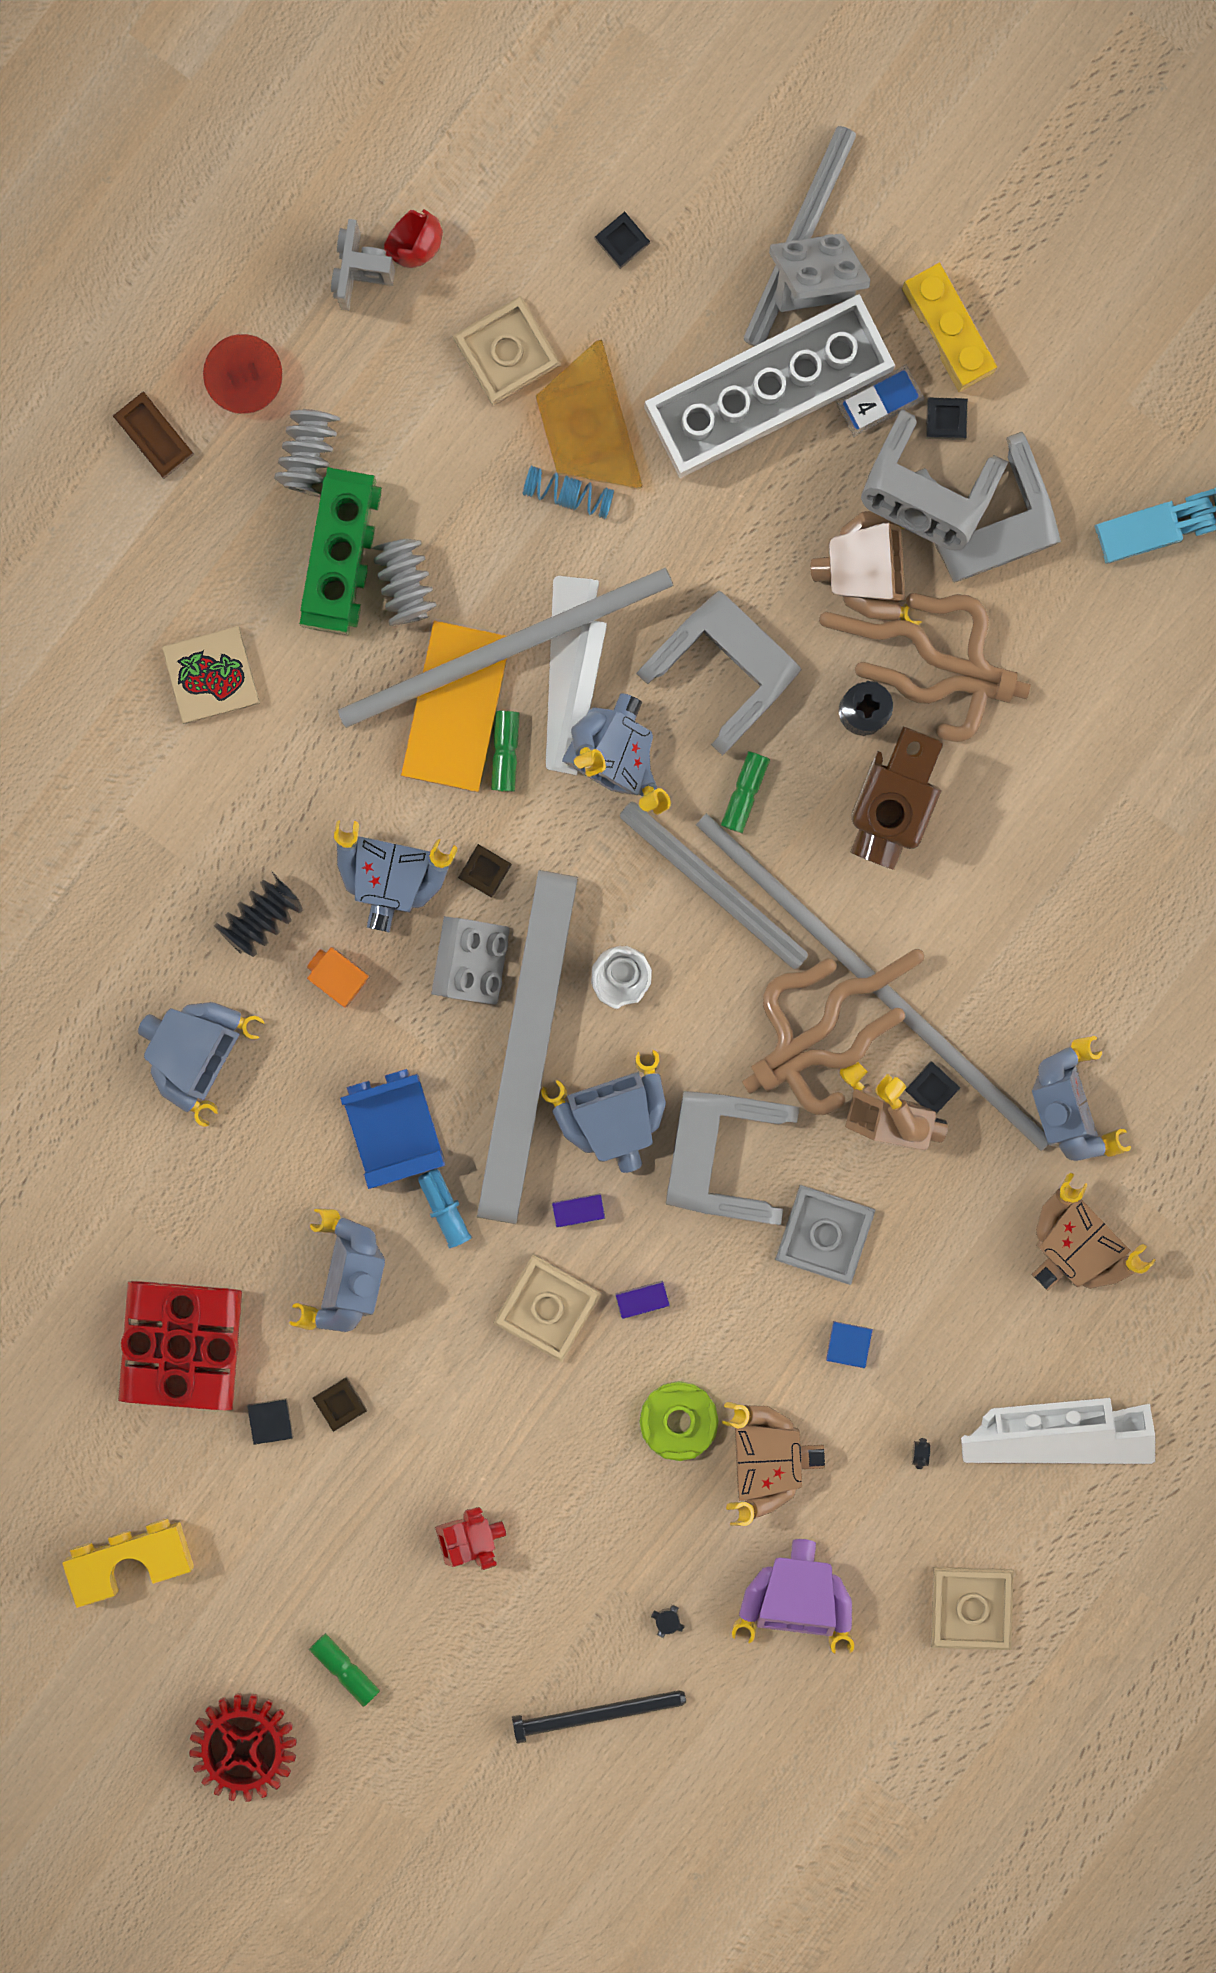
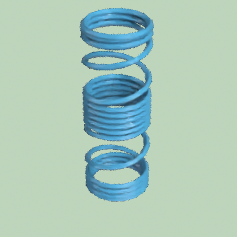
M533 465L530 466L522 494L524 496L532 497L537 487L538 499L542 500L555 479V505L559 504V506L575 510L589 488L588 514L592 515L603 497L599 518H607L614 494L613 489L611 490L606 487L590 512L591 483L586 485L577 502L582 480L579 481V479L576 480V478L573 479V477L565 476L557 500L558 473L556 472L552 476L545 492L540 497L542 469L533 467Z

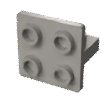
M348 219L347 229L340 228L337 252L339 253V259H342L341 269L334 268L331 282V292H334L333 298L338 300L341 310L346 311L350 309L354 280L393 286L395 276L392 257L385 256V250L362 247L361 252H358L361 232L357 220Z
M829 234L822 237L791 240L770 245L769 254L779 269L775 303L780 312L844 302L854 297L856 290L870 287L868 274L843 234Z
M444 916L431 994L496 1005L502 986V973L508 948L509 927Z

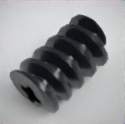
M866 681L857 683L845 693L840 701L838 712L840 721L847 730L856 735L866 736L876 733L887 724L892 716L894 705L891 694L884 686L878 682ZM863 700H867V705L875 709L868 718L864 717L863 711L856 709Z
M273 871L272 874L276 881L274 885L265 880L260 882L265 893L264 895H260L252 890L249 892L253 903L252 906L241 901L237 903L241 913L240 917L229 912L226 914L230 925L228 928L218 923L214 925L220 934L240 954L243 952L254 957L257 954L253 944L254 941L266 946L269 942L265 931L275 935L280 933L276 922L277 919L289 924L292 920L288 909L297 913L303 911L298 897Z

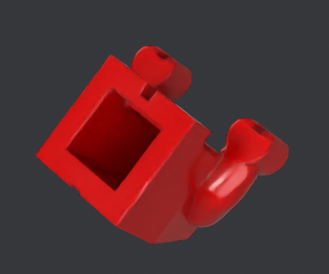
M476 1507L465 1510L463 1519L435 1526L445 1565L456 1567L475 1560L481 1570L495 1567L497 1563L493 1559L495 1557L493 1550H495L493 1540L506 1536L503 1522L500 1521L489 1525L488 1520L481 1514L483 1513L482 1509Z

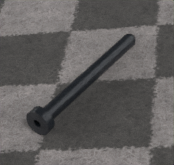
M677 1690L522 1720V1715L512 1716L516 1743H525L526 1736L683 1706L686 1703L685 1692Z

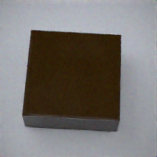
M478 844L458 878L493 898L512 864Z
M348 1377L343 1378L313 1397L314 1402L333 1432L367 1412L366 1406Z

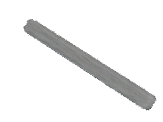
M843 126L836 128L786 242L810 239L854 143L856 133L851 129ZM776 265L744 335V341L752 346L766 341L779 312V308L775 303L779 269Z
M630 802L620 813V818L790 967L793 969L800 967L808 956L802 947L647 812L643 811L635 802Z

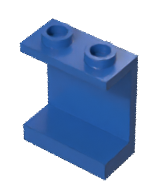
M407 1069L385 1075L387 1083L371 1088L370 1081L347 1087L349 1095L340 1098L342 1105H345L365 1170L364 1177L368 1189L446 1165L419 1075L409 1076Z

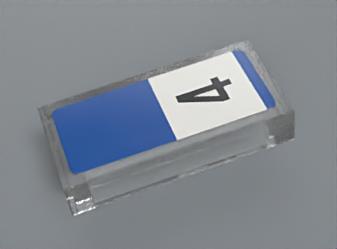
M906 364L836 401V404L853 437H856L898 415L901 409L906 411L923 402L925 398Z

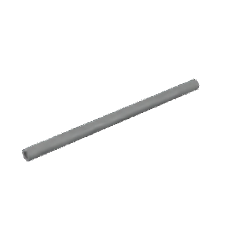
M663 568L338 709L341 721L345 728L668 589L674 586L667 569Z

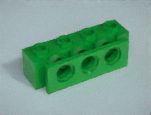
M327 467L326 477L323 480L300 609L301 617L299 624L303 628L349 636L350 627L357 628L361 604L355 603L357 588L364 589L368 572V565L362 564L364 548L371 550L375 526L369 525L371 509H379L382 487L376 486L374 475ZM352 503L359 507V513L354 520L342 521L338 518V512L343 505ZM340 542H345L352 546L350 556L343 561H337L331 557L333 547ZM333 581H339L345 586L344 594L337 600H329L324 596L326 586Z

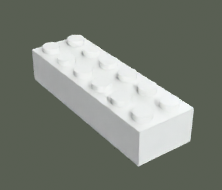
M860 294L645 401L644 408L679 478H682L892 373L895 364Z

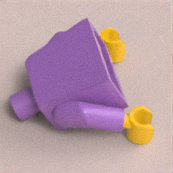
M795 1539L792 1541L791 1559L776 1558L773 1567L762 1568L745 1590L739 1612L741 1618L735 1621L732 1628L733 1639H735L738 1628L746 1627L751 1632L748 1643H751L755 1638L756 1628L758 1627L829 1636V1646L834 1654H836L835 1644L837 1641L846 1639L848 1641V1652H853L855 1647L854 1641L848 1632L852 1629V1599L841 1578L832 1574L831 1564L814 1562L816 1542L807 1539Z

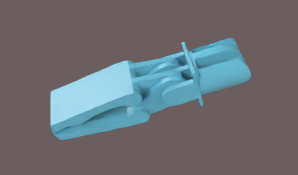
M1216 487L1186 497V503L1174 506L1173 502L1170 501L1096 524L1094 527L1104 554L1105 564L1182 542L1183 535L1195 532L1196 536L1216 531V518L1213 514L1216 513V506L1213 507L1209 499L1210 496H1213L1216 505ZM1187 516L1191 517V519L1178 522V519L1184 518Z

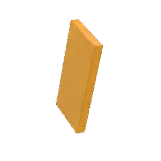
M434 620L423 673L507 636ZM507 658L417 697L401 776L479 793Z

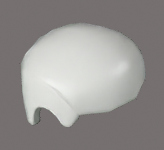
M617 946L604 951L593 964L591 984L600 1001L612 1008L619 1009L627 1004L638 1003L651 985L652 969L643 953L629 946Z

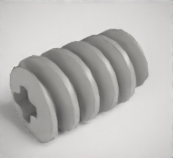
M312 409L293 410L289 416L299 425L286 427V434L295 439V441H286L282 444V449L291 454V456L280 457L278 460V464L288 471L275 473L274 479L288 489L308 495L321 496L320 492L312 488L313 484L323 483L324 477L318 474L316 469L329 467L330 463L322 459L320 453L333 451V447L324 442V437H335L337 435V432L327 425L328 422L340 421V417Z
M402 539L371 548L383 551L374 558V563L387 566V568L378 573V579L391 582L381 590L382 595L394 597L385 605V609L389 612H398L397 615L389 619V626L426 619L429 617L427 612L437 606L436 602L423 600V597L433 591L430 586H422L419 581L429 576L428 571L416 570V565L426 560L425 556L412 554V550L422 544L421 540Z

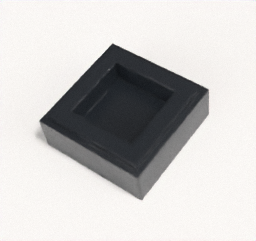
M625 211L594 237L596 242L619 269L650 244L649 239Z
M928 397L926 439L966 440L968 398Z
M930 1061L904 1091L920 1105L935 1111L937 1114L960 1087Z
M287 1398L247 1405L253 1445L293 1439Z

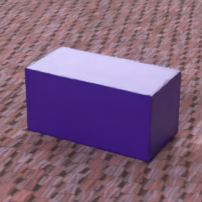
M601 1193L552 1202L556 1228L605 1219Z
M663 1281L615 1293L622 1319L670 1306Z

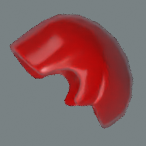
M425 209L422 210L424 214L418 213L415 210L408 211L396 223L384 243L385 255L392 257L394 262L403 267H420L433 259L440 249L443 236L442 227L438 218Z

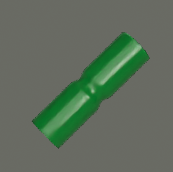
M496 711L494 736L496 751L493 756L491 786L493 791L515 792L517 766L515 752L518 747L520 712Z
M748 751L736 782V790L732 793L720 826L743 834L754 805V797L760 789L769 765V758Z
M326 1633L308 1649L332 1675L338 1678L342 1686L362 1707L366 1706L380 1692L379 1688L358 1666L351 1663L350 1658Z

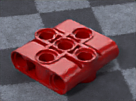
M128 1281L124 1333L121 1339L122 1357L118 1401L208 1410H233L236 1364L239 1351L238 1340L242 1290ZM184 1295L192 1300L194 1309L190 1316L183 1317L175 1312L173 1303L177 1296ZM131 1319L160 1321L162 1324L131 1323ZM208 1325L233 1327V1331L223 1329L201 1328V1326ZM143 1332L148 1335L151 1346L147 1352L140 1353L133 1349L131 1346L133 1333ZM182 1335L189 1340L191 1348L187 1355L179 1356L172 1352L170 1341L173 1336ZM220 1338L228 1342L230 1354L227 1358L217 1359L211 1354L209 1346L213 1339ZM128 1361L157 1363L159 1366L128 1364ZM198 1367L230 1369V1372L201 1370ZM179 1375L187 1382L185 1394L177 1396L168 1390L167 1380L169 1376Z

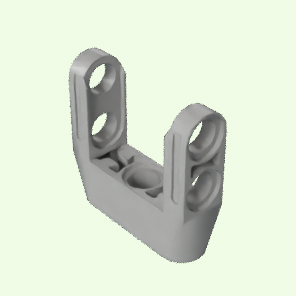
M901 409L868 475L861 495L862 503L873 513L946 549H963L982 518L1008 462L995 455L988 458L967 499L897 464L917 423L915 415Z
M1023 432L1006 438L1009 448L1007 458L1028 511L975 530L963 549L949 550L935 543L954 583L1061 542L1051 501ZM926 468L915 472L937 483L930 477Z
M718 590L673 633L636 674L645 683L649 684L654 678L663 676L703 633L760 686L721 727L718 738L711 744L723 756L776 701L802 669L737 605Z
M683 1091L666 1205L705 1214L781 1225L782 1208L772 1207L766 1201L709 1192L721 1115L774 1124H782L784 1122L797 1123L800 1107L722 1094Z

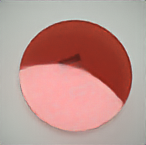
M236 334L222 339L210 350L204 363L203 380L208 394L218 406L236 414H251L264 409L276 398L282 385L283 369L276 351L266 341L249 334Z

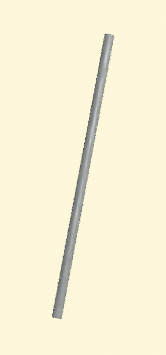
M707 813L701 818L696 826L857 978H868L875 974L867 964ZM888 984L873 992L891 1010L894 1008L903 1009L905 1012L903 1021L1040 1151L1048 1145L1045 1133Z

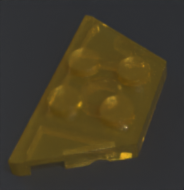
M602 339L597 340L535 396L554 466L559 475L575 478L581 477L600 483H612L636 490L643 488L603 341Z

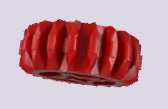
M236 1693L233 1707H231L226 1697L220 1698L218 1702L221 1712L209 1705L205 1712L211 1721L199 1717L195 1723L204 1733L193 1732L190 1736L192 1742L201 1746L192 1748L189 1751V1756L203 1759L194 1765V1772L208 1771V1774L204 1776L201 1783L207 1786L213 1780L218 1782L214 1790V1794L217 1796L222 1793L224 1787L231 1789L229 1793L230 1801H235L238 1790L243 1791L245 1802H250L253 1797L252 1789L254 1788L261 1798H265L268 1794L266 1782L277 1790L280 1788L281 1782L276 1774L282 1777H289L291 1773L290 1768L282 1762L292 1763L296 1760V1754L285 1750L297 1744L296 1738L284 1737L285 1734L293 1729V1724L291 1722H286L282 1725L278 1724L285 1712L283 1709H279L273 1716L268 1713L273 1703L270 1699L264 1702L262 1708L257 1707V1694H251L248 1705H243L242 1694ZM236 1717H247L257 1720L261 1724L256 1725L251 1730H243L234 1723L230 1724L227 1720ZM216 1728L223 1734L222 1739L228 1748V1751L218 1762H216L211 1748L212 1735ZM269 1732L275 1743V1759L270 1767L264 1762V1756L259 1750V1743ZM255 1737L249 1749L250 1755H245L244 1751L243 1755L237 1753L230 1759L238 1744L236 1740L241 1739L243 1743L244 1740L250 1741ZM236 1765H244L252 1772L256 1770L259 1775L237 1777L226 1771H229Z

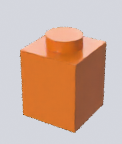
M330 947L327 952L320 949L307 965V968L312 971L307 979L344 1008L348 1007L371 977L334 947Z

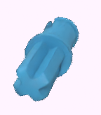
M433 1169L418 1177V1182L432 1209L430 1216L431 1218L436 1217L448 1247L453 1248L470 1240L472 1236L469 1234L457 1209L459 1202L458 1200H453L440 1171Z

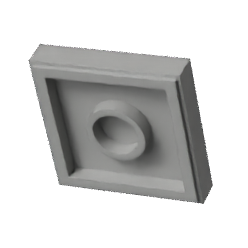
M799 1185L775 1260L851 1285L875 1209Z

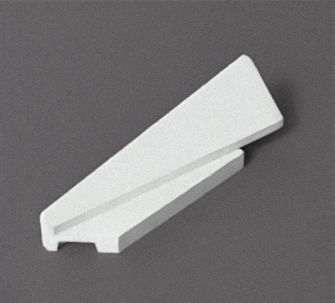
M556 576L553 580L552 617L596 598L599 581ZM591 621L551 639L546 768L548 770L577 775L578 771L562 762V759L573 740L571 734L572 727L587 715L591 707L607 623Z
M1110 1398L993 1408L983 1417L982 1425L971 1436L964 1435L961 1438L962 1457L965 1463L1152 1464L1155 1462V1431L1150 1404L1112 1412Z

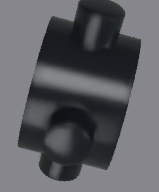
M920 1438L919 1441H914L912 1465H915L917 1469H923V1466L929 1465L931 1445L930 1442H927V1439Z
M671 1605L670 1608L662 1609L660 1612L653 1611L651 1617L656 1620V1626L659 1630L657 1635L664 1638L665 1634L683 1631L684 1625L680 1623L679 1615L677 1614L679 1608L677 1606Z

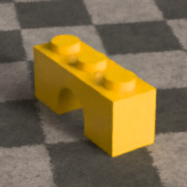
M939 262L906 280L902 291L920 323L924 322L931 332L939 348L940 359L958 392L994 374L998 366L941 263Z
M167 1518L146 1525L147 1532L132 1536L129 1530L108 1537L109 1544L95 1549L92 1542L70 1549L71 1556L67 1557L62 1564L76 1608L113 1597L117 1594L119 1589L114 1571L116 1564L124 1559H135L142 1562L148 1569L152 1584L191 1572L194 1564L181 1523L170 1524Z

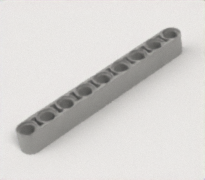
M543 870L538 871L477 1218L511 1224L517 1223L575 897L577 876Z

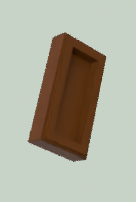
M144 391L113 415L115 420L163 479L194 455Z

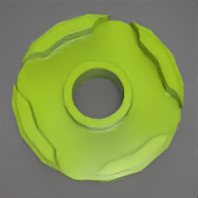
M682 1381L662 1384L652 1391L642 1405L639 1420L642 1437L651 1450L664 1459L675 1461L693 1459L703 1453L716 1437L719 1422L716 1406L707 1392L693 1383ZM683 1410L688 1413L691 1421L686 1430L675 1432L670 1429L667 1419L673 1411Z

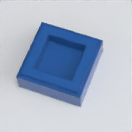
M833 1321L826 1361L865 1368L873 1329Z

